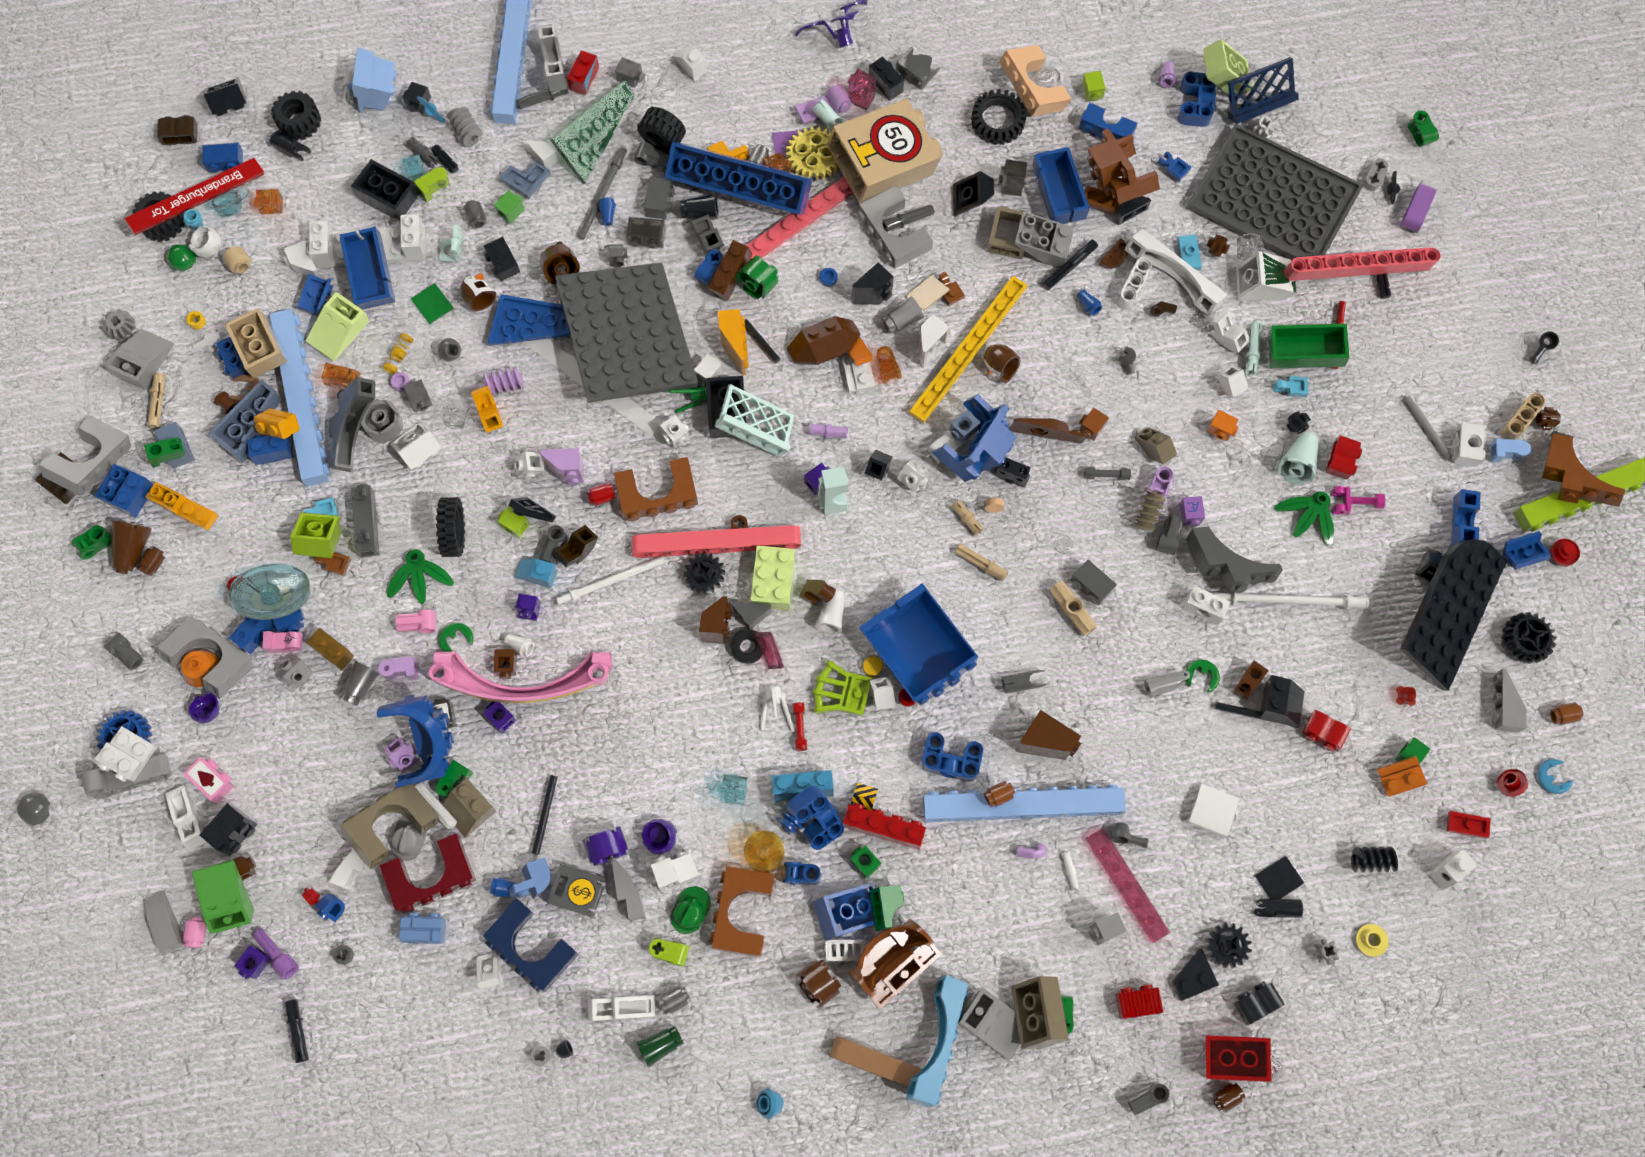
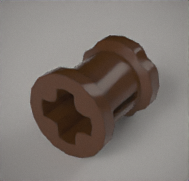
M226 391L219 393L214 398V404L220 406L226 415L238 404L237 401H233Z

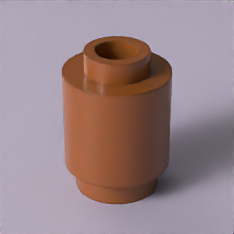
M1576 702L1555 706L1554 709L1550 710L1551 720L1554 724L1559 725L1579 722L1581 717H1583V709Z
M1002 781L988 788L987 792L984 793V797L990 807H998L1014 799L1013 794H1015V790L1011 783L1007 784L1006 781Z

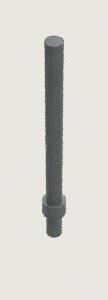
M621 147L617 156L612 160V167L578 234V238L582 240L585 239L599 210L598 203H600V199L605 198L617 171L623 165V158L627 152L625 147Z

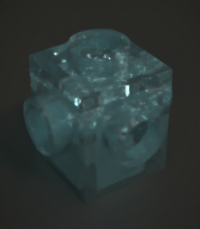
M724 774L723 781L718 783L717 794H721L720 802L744 805L748 777Z

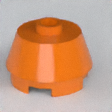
M209 650L192 651L181 662L182 677L190 686L204 687L203 678L220 661Z

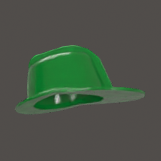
M694 886L687 888L679 896L671 913V923L679 933L691 934L699 929L711 904L707 891L701 887Z

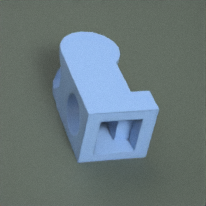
M1496 439L1490 444L1491 462L1499 463L1503 458L1521 461L1531 451L1530 444L1524 440Z

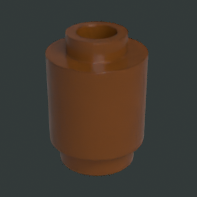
M156 547L152 549L147 548L138 563L137 569L148 576H152L164 561V552Z
M1230 1083L1214 1093L1215 1099L1212 1101L1218 1111L1222 1110L1226 1113L1242 1103V1099L1246 1098L1237 1083L1233 1085Z

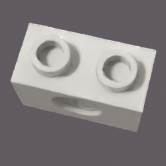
M1462 422L1456 428L1454 464L1476 467L1485 459L1486 451L1483 450L1487 434L1484 433L1485 426Z
M1194 586L1188 595L1183 609L1219 625L1224 619L1230 601Z

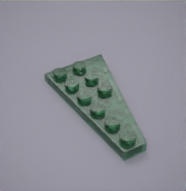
M626 80L619 83L550 140L582 184L587 182L591 171L596 166L597 160L604 152L614 134L615 128L619 125L620 119L635 96Z

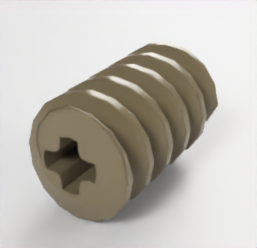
M1144 488L1148 495H1141L1145 502H1139V505L1143 509H1136L1140 516H1134V519L1138 523H1131V525L1141 530L1153 531L1156 528L1153 524L1158 522L1156 517L1161 514L1157 509H1163V505L1160 502H1165L1166 498L1157 491Z

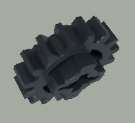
M703 552L702 557L695 554V560L688 559L690 565H685L687 571L684 572V577H688L685 581L686 584H690L691 590L696 588L698 594L701 590H704V594H707L708 590L714 593L715 586L717 588L721 587L719 581H725L722 575H725L726 572L722 569L724 567L723 562L719 563V557L713 559L712 553L706 557L705 552ZM697 565L696 571H694L692 574L693 569ZM701 568H703V570H704L706 573H708V575H707V576H708V579H707L706 576H704V574H702V569H701ZM717 573L715 580L712 581L713 576Z
M1227 923L1222 924V928L1219 925L1216 926V932H1209L1212 938L1206 939V942L1211 945L1206 948V950L1212 951L1209 957L1216 958V965L1222 962L1223 968H1227L1229 964L1231 969L1236 968V963L1239 966L1243 965L1242 959H1249L1246 953L1252 952L1248 948L1252 941L1246 940L1249 934L1241 933L1243 927L1235 929L1234 923L1230 927H1228ZM1223 932L1232 933L1229 937L1221 935V933ZM1231 941L1230 947L1233 949L1227 950L1228 945L1226 943ZM1229 955L1237 957L1236 959H1226Z

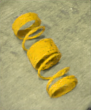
M405 333L400 334L398 338L400 344L394 345L390 352L392 357H389L401 363L407 352L396 345H402L407 349L410 348L403 345L399 339L401 338L408 343H413L414 341L410 335ZM387 358L388 363H384L383 369L391 374H395L398 368L388 361L389 358Z

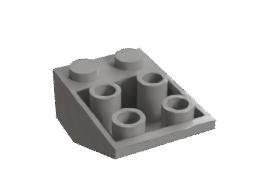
M1023 211L1014 244L1041 262L1060 268L1067 259L1074 227Z
M140 329L113 353L105 367L113 376L146 390L153 379V374L157 373L174 343Z
M982 987L963 1014L958 1025L1010 1061L1020 1046L1015 1011Z

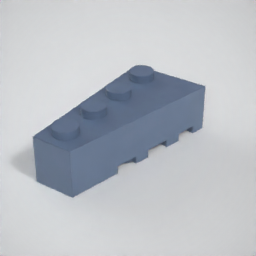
M261 379L208 434L216 443L243 464L249 454L247 440L260 436V433L255 428L254 416L263 413V411L269 408L276 410L282 399L273 388Z

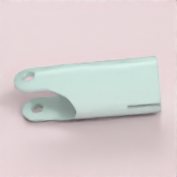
M823 98L811 109L831 131L834 121L839 124L844 122Z

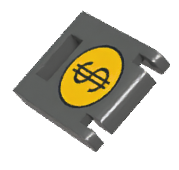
M560 864L547 904L594 918L595 914L588 912V908L597 910L604 886L597 884V881L606 883L607 878ZM561 876L568 878L562 897L555 895Z

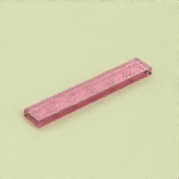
M1104 828L1085 838L1152 944L1171 933Z

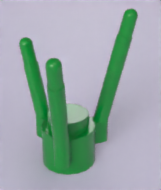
M705 386L669 390V393H690L691 400H695L694 403L676 409L675 413L700 406L702 401H707Z

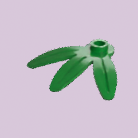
M1318 491L1312 497H1293L1275 505L1274 509L1281 512L1308 508L1296 524L1293 533L1294 537H1299L1306 532L1315 521L1317 515H1319L1323 540L1327 545L1332 544L1334 525L1327 508L1331 502L1327 493Z
M413 549L406 554V564L391 579L387 597H394L403 587L410 574L412 588L420 604H424L426 600V582L423 571L436 581L447 586H453L454 581L443 568L425 560V555L421 550ZM414 556H418L416 560H412Z

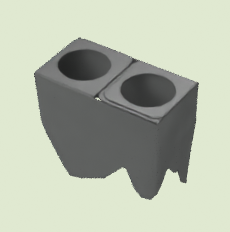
M911 47L897 61L896 71L922 90L937 74L940 67L930 71L932 56L924 54L913 55L914 48Z

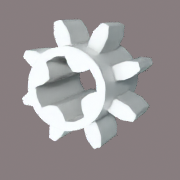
M1261 116L1259 120L1255 119L1252 132L1267 138L1268 134H1273L1275 123L1272 122L1270 117Z

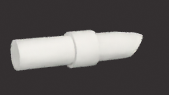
M1070 853L1062 854L1070 885L1074 891H1079L1077 873L1073 866Z

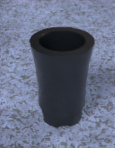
M716 194L680 200L681 217L692 219L709 215L711 219H718Z

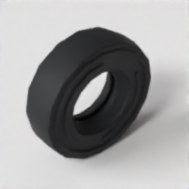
M744 629L737 632L730 644L731 653L734 658L745 664L755 663L760 660L765 651L763 637L752 629ZM744 640H752L755 643L754 651L744 653L740 649L741 643Z

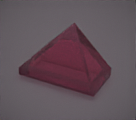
M772 632L756 633L768 669H782L784 665L778 641Z

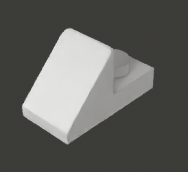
M497 951L477 957V984L479 989L502 984L503 976Z

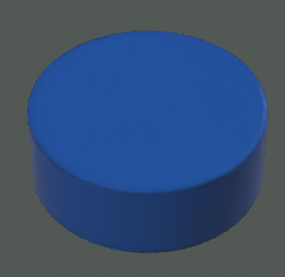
M825 268L820 272V282L822 285L831 287L837 283L838 275L833 268Z

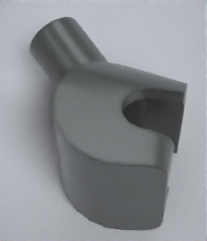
M1125 347L1124 353L1128 356L1126 358L1120 356L1118 361L1126 366L1127 374L1131 375L1135 373L1133 364L1136 361V353L1132 348Z

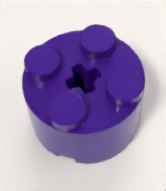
M621 826L615 827L616 832L609 829L588 837L589 842L588 839L582 840L590 863L598 866L608 862V857L613 856V859H617L627 855L626 850H628V846Z

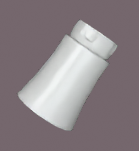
M836 590L834 597L829 602H823L820 616L815 625L818 630L830 634L842 632V618L845 605V594Z

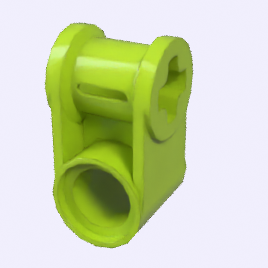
M655 939L649 945V952L656 959L685 967L690 946ZM661 944L664 951H660L658 955L653 947Z

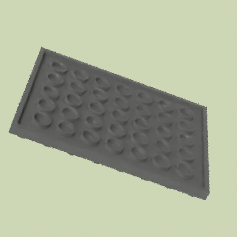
M1235 123L1188 203L1187 208L1291 259L1326 255L1364 184Z
M662 262L555 276L556 286L588 403L698 386L697 377Z

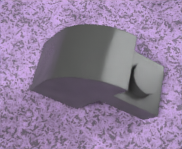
M709 215L692 221L693 228L699 239L698 242L705 254L724 246L717 228H714Z

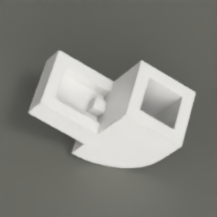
M1223 309L1212 321L1214 329L1211 333L1215 340L1226 349L1239 353L1250 341L1246 328L1233 323L1229 310Z

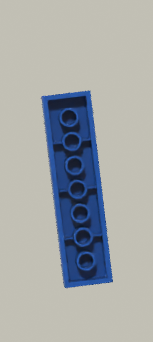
M672 142L665 178L799 215L805 214L813 180L811 177L681 142Z

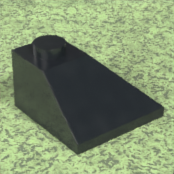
M979 171L953 183V215L958 216L989 200L994 195V179Z

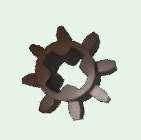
M1217 234L1214 238H1209L1206 245L1209 247L1208 252L1217 257H1221L1222 253L1226 254L1230 247L1227 244L1228 239Z
M1544 407V410H1540L1536 415V423L1539 427H1543V430H1552L1561 421V415L1557 410H1554V407Z

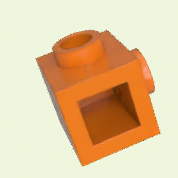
M1218 409L1207 432L1219 440L1228 441L1230 436H1235L1239 426H1236L1239 419Z

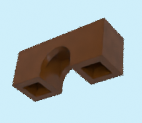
M735 240L732 241L708 286L713 295L726 301L729 300L736 287L735 278L737 273L753 255L748 246Z

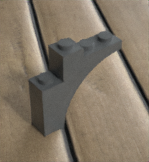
M357 377L339 393L338 412L329 420V437H332V469L346 472L353 470L354 450L359 428L368 407L375 399L374 380Z
M1209 526L1192 528L1186 538V542L1202 576H1216L1219 574L1228 593H1242L1249 584L1272 583L1278 579L1283 571L1280 564H1265L1252 561L1233 552L1214 535Z

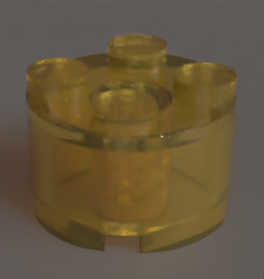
M760 830L750 835L744 846V856L747 865L753 871L773 873L779 869L785 857L784 844L777 834L765 830ZM761 849L765 851L769 849L768 855H760Z

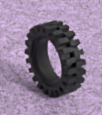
M997 89L996 94H994V90H990L989 95L987 92H984L983 96H979L974 103L971 116L972 129H975L976 135L980 133L979 138L981 140L986 137L985 142L987 143L990 140H993V145H997V141H1000V145H1004L1005 140L1007 143H1011L1012 138L1016 140L1018 135L1020 136L1022 130H1024L1027 110L1024 108V103H1020L1021 98L1019 96L1015 99V93L1013 92L1010 96L1008 95L1009 90H1005L1004 94H1001V89ZM1002 105L1013 112L1015 121L1007 128L995 129L984 121L983 113L991 106Z
M441 497L437 503L436 536H438L437 544H439L438 549L442 557H461L464 552L465 515L463 514L464 508L459 497Z

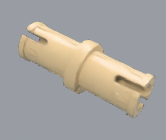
M958 500L957 504L954 503L951 506L961 518V522L968 526L974 536L984 530V527L974 517L975 514L972 511L970 512L961 500Z

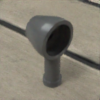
M1121 822L1115 824L1110 836V840L1115 843H1132L1143 848H1147L1149 842L1148 838L1131 835L1128 824Z

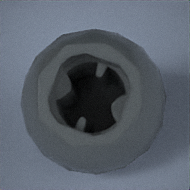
M452 338L442 340L438 345L439 356L445 361L458 359L461 355L460 343Z

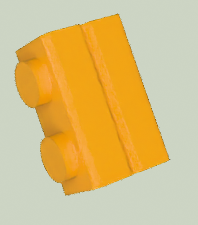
M269 408L263 411V413L254 416L255 428L260 434L286 439L291 434L300 430L297 417L293 413Z

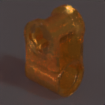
M888 346L880 347L876 353V364L883 384L896 378L902 379L901 371L892 349ZM881 355H886V356H888L889 358H888V359H882V358H880V356H881Z

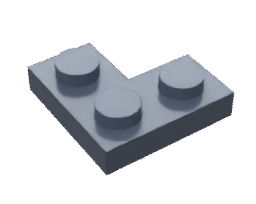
M535 161L525 174L510 165L501 175L500 180L530 199L551 173L548 168Z

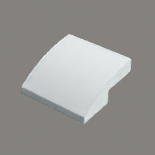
M1201 784L1188 823L1227 838L1239 798Z

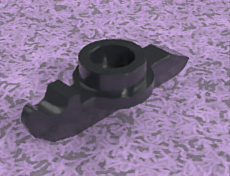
M1397 171L1393 172L1391 183L1387 186V193L1391 195V205L1394 204L1396 194L1400 191V186L1397 184Z

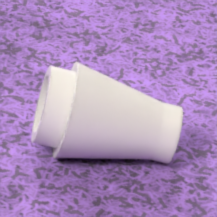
M508 634L504 640V644L514 649L522 657L530 656L534 650L535 644L529 638Z

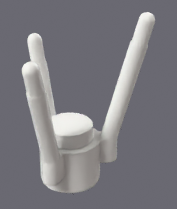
M780 687L766 688V695L763 696L764 703L760 730H764L767 705L772 706L773 717L776 718L777 705L781 701L790 730L794 732L795 729L785 702V694H781Z

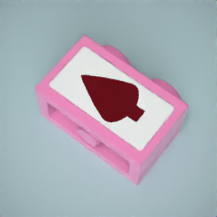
M200 757L183 775L210 801L218 804L235 787L230 782L232 778L224 771L220 773L216 769L218 764L211 758L206 760Z

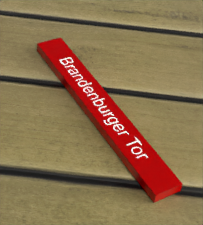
M252 158L125 217L124 221L132 233L138 235L189 209H193L263 176L264 170L256 159Z

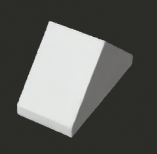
M528 140L531 154L546 168L551 167L566 156L564 143Z

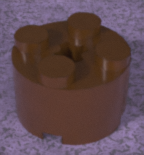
M565 244L552 245L540 255L541 269L545 278L551 284L556 285L555 276L579 273L580 265L574 252Z
M822 959L819 962L817 960L812 961L795 974V979L800 978L801 980L798 984L811 1003L815 1001L818 1003L816 1006L818 1009L835 998L840 993L839 988L842 987L835 976L832 978L828 973L829 968Z

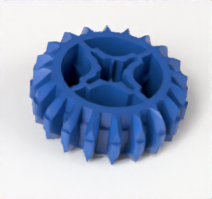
M121 710L120 714L113 712V718L106 716L108 722H101L103 728L97 730L101 735L96 737V740L100 743L96 746L102 749L106 742L110 743L112 735L115 736L120 729L117 727L124 724L122 727L135 734L137 732L138 736L151 743L148 738L153 736L149 732L152 727L147 724L148 720L146 718H142L141 714H135L132 710H129L128 713L125 710Z

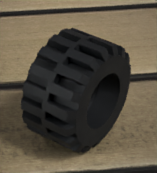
M295 90L291 91V93L285 92L283 96L277 97L278 101H274L271 115L281 133L298 141L299 138L305 140L307 136L310 138L312 133L318 131L317 128H320L321 114L312 97L307 93L303 94L302 91L296 93ZM302 113L301 116L290 119L294 114Z
M656 106L647 109L637 126V131L643 140L651 144L655 149L670 153L672 142H681L686 134L685 126L681 120L671 112Z
M154 191L150 195L147 193L144 198L140 197L138 199L139 203H135L136 209H133L132 213L141 211L171 197V195L165 194L162 191L159 193ZM184 213L144 231L143 234L152 241L157 239L158 242H162L164 239L169 241L171 237H177L176 234L182 231L181 227L185 226L183 222Z

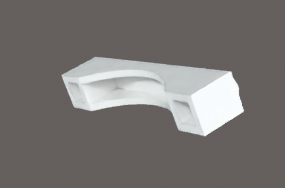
M1141 229L1132 236L1124 249L1136 260L1147 258L1153 266L1173 276L1187 290L1194 305L1208 316L1219 308L1227 296L1224 291L1144 229Z

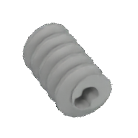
M460 107L449 111L447 117L459 138L463 141L464 146L471 147L475 145L482 131L478 129L479 126L475 123L474 118H472V114L469 113V109L467 107Z

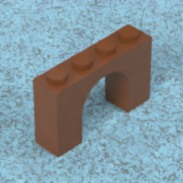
M688 457L669 461L674 480L673 487L667 496L658 500L647 499L638 492L632 469L614 473L624 520L636 521L640 517H655L658 513H673L676 509H691L698 505Z
M726 866V871H722L720 883H723L722 891H718L716 903L720 904L719 910L714 912L713 924H716L715 932H711L709 944H712L713 950L761 958L764 935L742 932L734 928L728 919V909L731 902L741 894L752 893L772 897L775 874Z

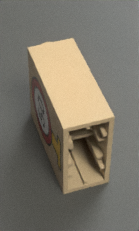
M908 98L833 126L827 147L859 204L896 185L900 189L932 176L942 158V148L939 141L935 138H930L925 129L926 123L922 112L919 109L914 110Z

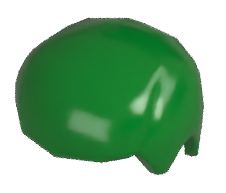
M174 245L167 252V263L173 271L185 272L192 268L196 262L195 253L187 245Z

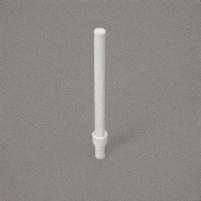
M661 556L580 589H572L570 593L557 597L556 600L558 605L570 600L576 601L581 599L583 595L666 563L664 556Z

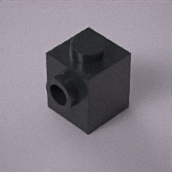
M411 81L408 89L403 94L404 103L411 112L423 114L424 106L420 105L417 97H421L429 102L431 94L427 86Z
M875 450L869 459L864 474L882 481L888 472L893 456Z

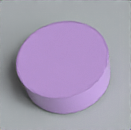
M397 372L391 377L390 383L394 390L402 392L405 391L404 386L410 384V379L405 373Z

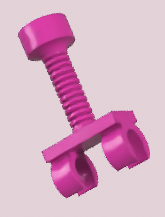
M1336 486L1332 489L1334 497L1343 496L1344 504H1336L1333 507L1334 514L1348 515L1351 512V504L1374 505L1375 509H1384L1385 494L1376 493L1374 497H1350V486Z

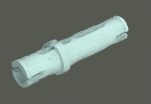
M1258 321L1251 323L1249 348L1245 356L1247 359L1245 373L1247 375L1257 374L1258 361L1261 358L1259 350L1263 323Z

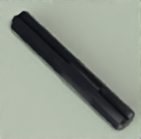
M1093 239L1090 240L1043 282V286L1050 290L1098 247V243Z

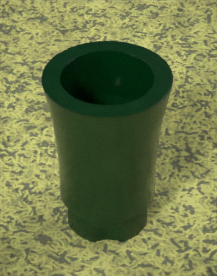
M674 1025L648 1038L636 1041V1044L645 1063L650 1068L657 1061L675 1051L677 1047L683 1045L684 1042Z

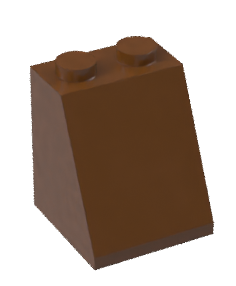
M1040 710L1015 751L1066 760L1068 756L1073 757L1080 747L1079 739L1081 735Z

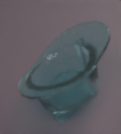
M241 187L231 190L208 201L207 204L210 208H214L222 217L238 214L242 209V200L249 194V189Z

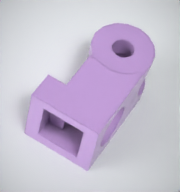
M414 657L384 660L378 666L379 673L387 680H394L399 676H407L410 680H419L418 661Z

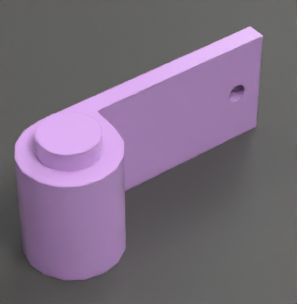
M841 84L834 85L828 90L826 96L796 105L795 109L803 124L819 120L811 109L822 98L837 114L847 112L852 102Z

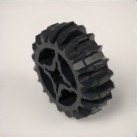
M1522 612L1517 614V616H1512L1505 623L1506 627L1502 629L1504 635L1501 636V639L1506 640L1503 646H1508L1507 653H1513L1512 659L1519 657L1520 662L1526 660L1527 664H1531L1533 661L1534 663H1539L1553 653L1552 649L1557 645L1553 641L1557 637L1552 635L1555 629L1549 628L1551 623L1544 622L1545 617L1539 619L1538 613L1532 615L1531 612H1526L1525 614ZM1517 627H1519V629H1520V630H1518V632H1519V637H1518V638L1516 637ZM1539 638H1541V647H1540V649H1539V647H1538V646L1540 645V644H1539Z

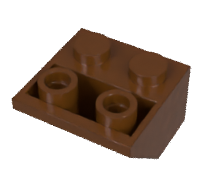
M727 596L721 597L701 613L699 627L701 642L725 644V638H729L730 627L727 620H731L732 609L731 603H728Z

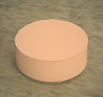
M990 498L985 501V510L987 512L996 513L1004 509V501L1000 498Z

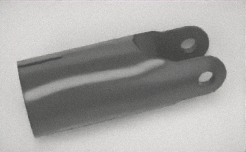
M1045 670L1002 676L1004 693L1046 686L1047 684L1033 685L1030 682L1032 674L1044 672Z

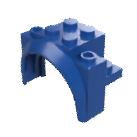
M979 394L966 399L963 403L966 409L981 422L979 432L968 448L971 451L969 455L966 454L962 457L947 443L932 451L933 455L948 466L964 482L971 479L975 480L981 472L989 471L992 467L1002 465L1006 459L1005 455L1014 447L1013 443L1017 438L1007 428L1009 423L1005 420L1007 417L1006 413L1010 408L1002 404L993 409Z
M414 694L406 696L404 701L379 706L376 711L377 718L395 715L410 717L409 723L418 757L423 761L421 769L398 775V781L395 783L396 787L400 788L445 777L449 769V762L447 757L444 758V756L449 755L454 743V736L452 731H448L449 717L447 713H444L443 708L434 709L432 700L429 701L428 695L415 698Z

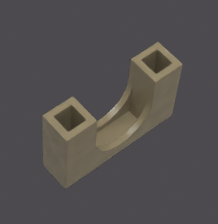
M413 784L400 788L395 787L394 791L388 795L383 794L377 799L376 803L371 806H365L359 814L354 817H348L342 823L341 834L370 870L388 858V849L372 829L374 822L380 816L387 813L402 814L410 820L421 835L438 824L439 815Z

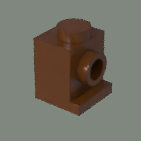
M494 649V673L496 676H499V679L508 680L511 679V676H516L517 653L514 649ZM505 664H510L509 668H503Z
M240 856L232 859L236 864L242 881L257 874L254 869L256 863L251 856L248 858Z

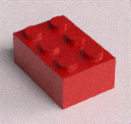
M1206 1035V1079L1272 1082L1271 1038Z

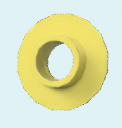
M1367 924L1358 930L1356 943L1362 953L1367 956L1376 957L1382 955L1387 950L1389 939L1381 927L1375 924ZM1370 934L1377 937L1378 943L1376 946L1369 944L1368 936Z

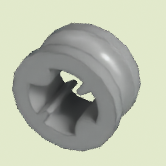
M537 1046L531 1051L530 1059L535 1065H545L550 1059V1052L546 1047ZM537 1051L545 1052L546 1055H543L545 1057L543 1061H536L535 1056L537 1055L535 1053Z

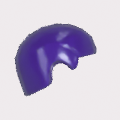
M206 692L204 696H195L193 702L189 705L188 713L195 722L209 723L219 715L220 704L216 696Z

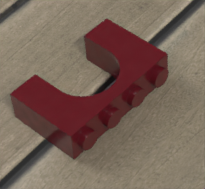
M457 833L437 841L445 862V871L441 880L430 888L422 889L414 886L409 878L404 861L399 857L379 865L395 911L402 912L403 914L412 912L417 905H428L434 902V898L441 896V898L453 894V890L457 888L461 890L472 886V882L476 881L462 840Z

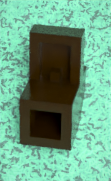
M584 525L572 532L568 543L556 549L553 556L566 568L575 562L579 564L593 550L598 536Z

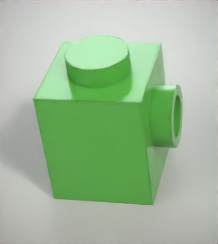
M509 190L501 195L494 204L497 214L509 224L525 210L522 203L523 199L518 194H513Z

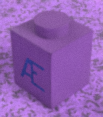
M1202 496L1182 498L1179 503L1181 519L1183 520L1182 525H1189V527L1199 526L1205 519Z

